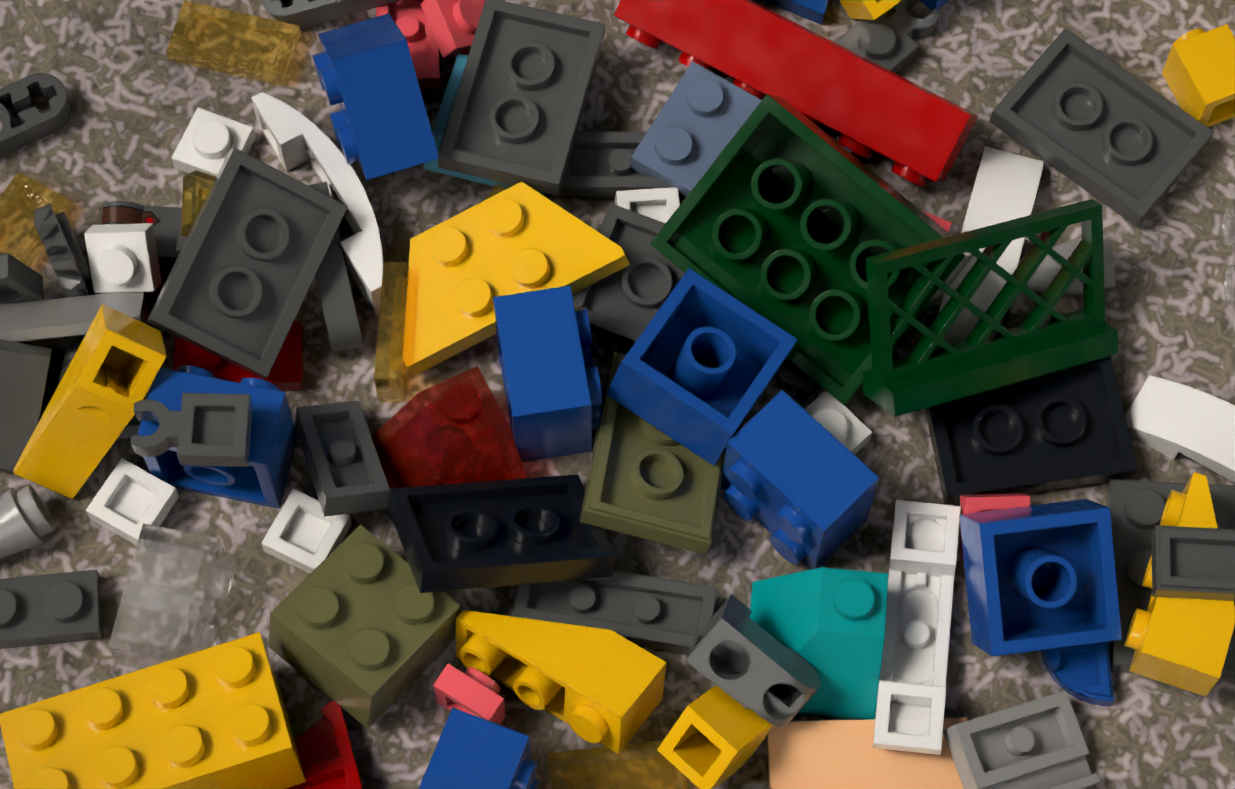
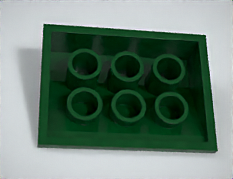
M766 94L651 241L650 245L684 273L688 268L692 269L798 339L787 359L840 403L846 405L863 386L862 371L872 369L865 258L952 235L785 99ZM968 252L955 255L939 279L950 286L973 256ZM924 263L921 265L926 268L928 263ZM911 267L887 273L889 300L899 306L920 274ZM934 285L912 317L920 322L944 292ZM909 323L905 325L893 342L892 352L913 330L914 327Z

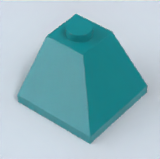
M820 567L752 582L750 603L752 613L750 618L783 646L801 655L814 668L821 680V687L797 715L842 720L875 719L885 639L889 573Z

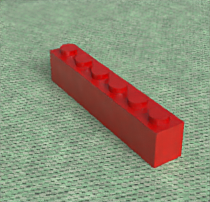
M620 0L613 15L630 24L625 34L654 49H658L663 41L682 51L678 59L680 63L689 67L693 61L711 72L716 68L735 78L732 84L761 100L766 94L782 97L818 127L820 123H823L842 133L838 140L839 144L867 159L871 158L874 150L896 161L891 170L892 172L921 187L925 186L928 178L935 182H944L978 118V115L752 0Z

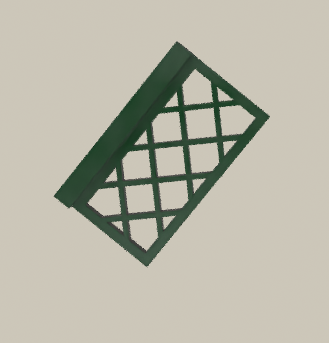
M1092 199L865 258L872 369L862 371L863 390L866 397L895 417L1118 354V330L1105 323L1102 204ZM1081 222L1082 240L1066 260L1052 247L1067 226ZM1024 237L1033 246L1011 275L996 264V262L1012 240ZM968 252L977 261L957 289L954 290L939 278L955 255ZM1048 256L1062 268L1042 296L1039 297L1025 285L1045 257ZM928 263L926 268L923 267L921 264ZM911 267L920 276L899 306L889 300L887 273ZM992 270L1005 280L1006 284L986 312H983L969 300ZM1076 278L1083 283L1084 309L1061 314L1054 307ZM935 285L950 296V299L930 327L927 328L912 316ZM1022 293L1035 303V306L1019 327L1007 330L999 322L1018 295ZM966 308L980 320L964 342L950 345L942 338L961 311ZM909 323L924 335L908 357L893 361L892 344L905 325Z

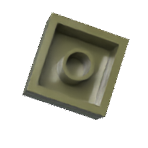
M359 525L270 613L269 648L368 729L455 639L456 618L459 616L461 605L445 592L420 593L409 563L362 525Z

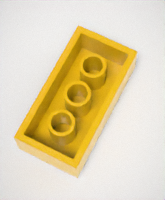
M260 632L0 713V726L14 789H286L306 782L276 672Z

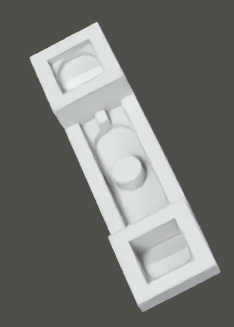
M264 92L251 97L257 124L286 172L309 161L320 181H327L330 197L348 206L343 218L354 235L340 242L346 269L375 317L385 312L387 306V277L379 228L366 191L350 164L347 165L344 155L330 138L296 109Z
M985 146L961 233L1031 215L1044 161ZM1024 237L1012 240L996 262V264L1011 275L1018 266L1025 240ZM975 257L971 259L950 285L951 288L957 289L977 261ZM991 270L969 301L983 312H986L1006 284V281ZM944 293L939 313L950 299V296ZM964 308L942 339L950 345L964 342L980 319Z
M1149 375L1125 415L1129 435L1173 460L1180 452L1235 483V405L1192 387Z
M896 500L888 577L885 639L877 696L873 748L941 755L961 506Z

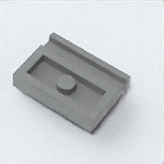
M1066 690L964 721L943 730L964 789H1085L1100 783L1098 774L1091 773L1085 755L1090 753Z

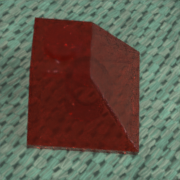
M478 366L420 391L371 436L390 491L391 488L528 478L507 422Z

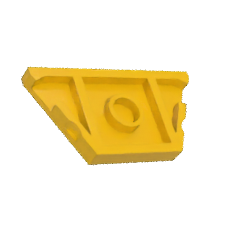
M521 181L410 239L404 363L411 374L415 376L495 335L496 325L493 297L563 286H571L573 295L629 266L630 263L621 246Z

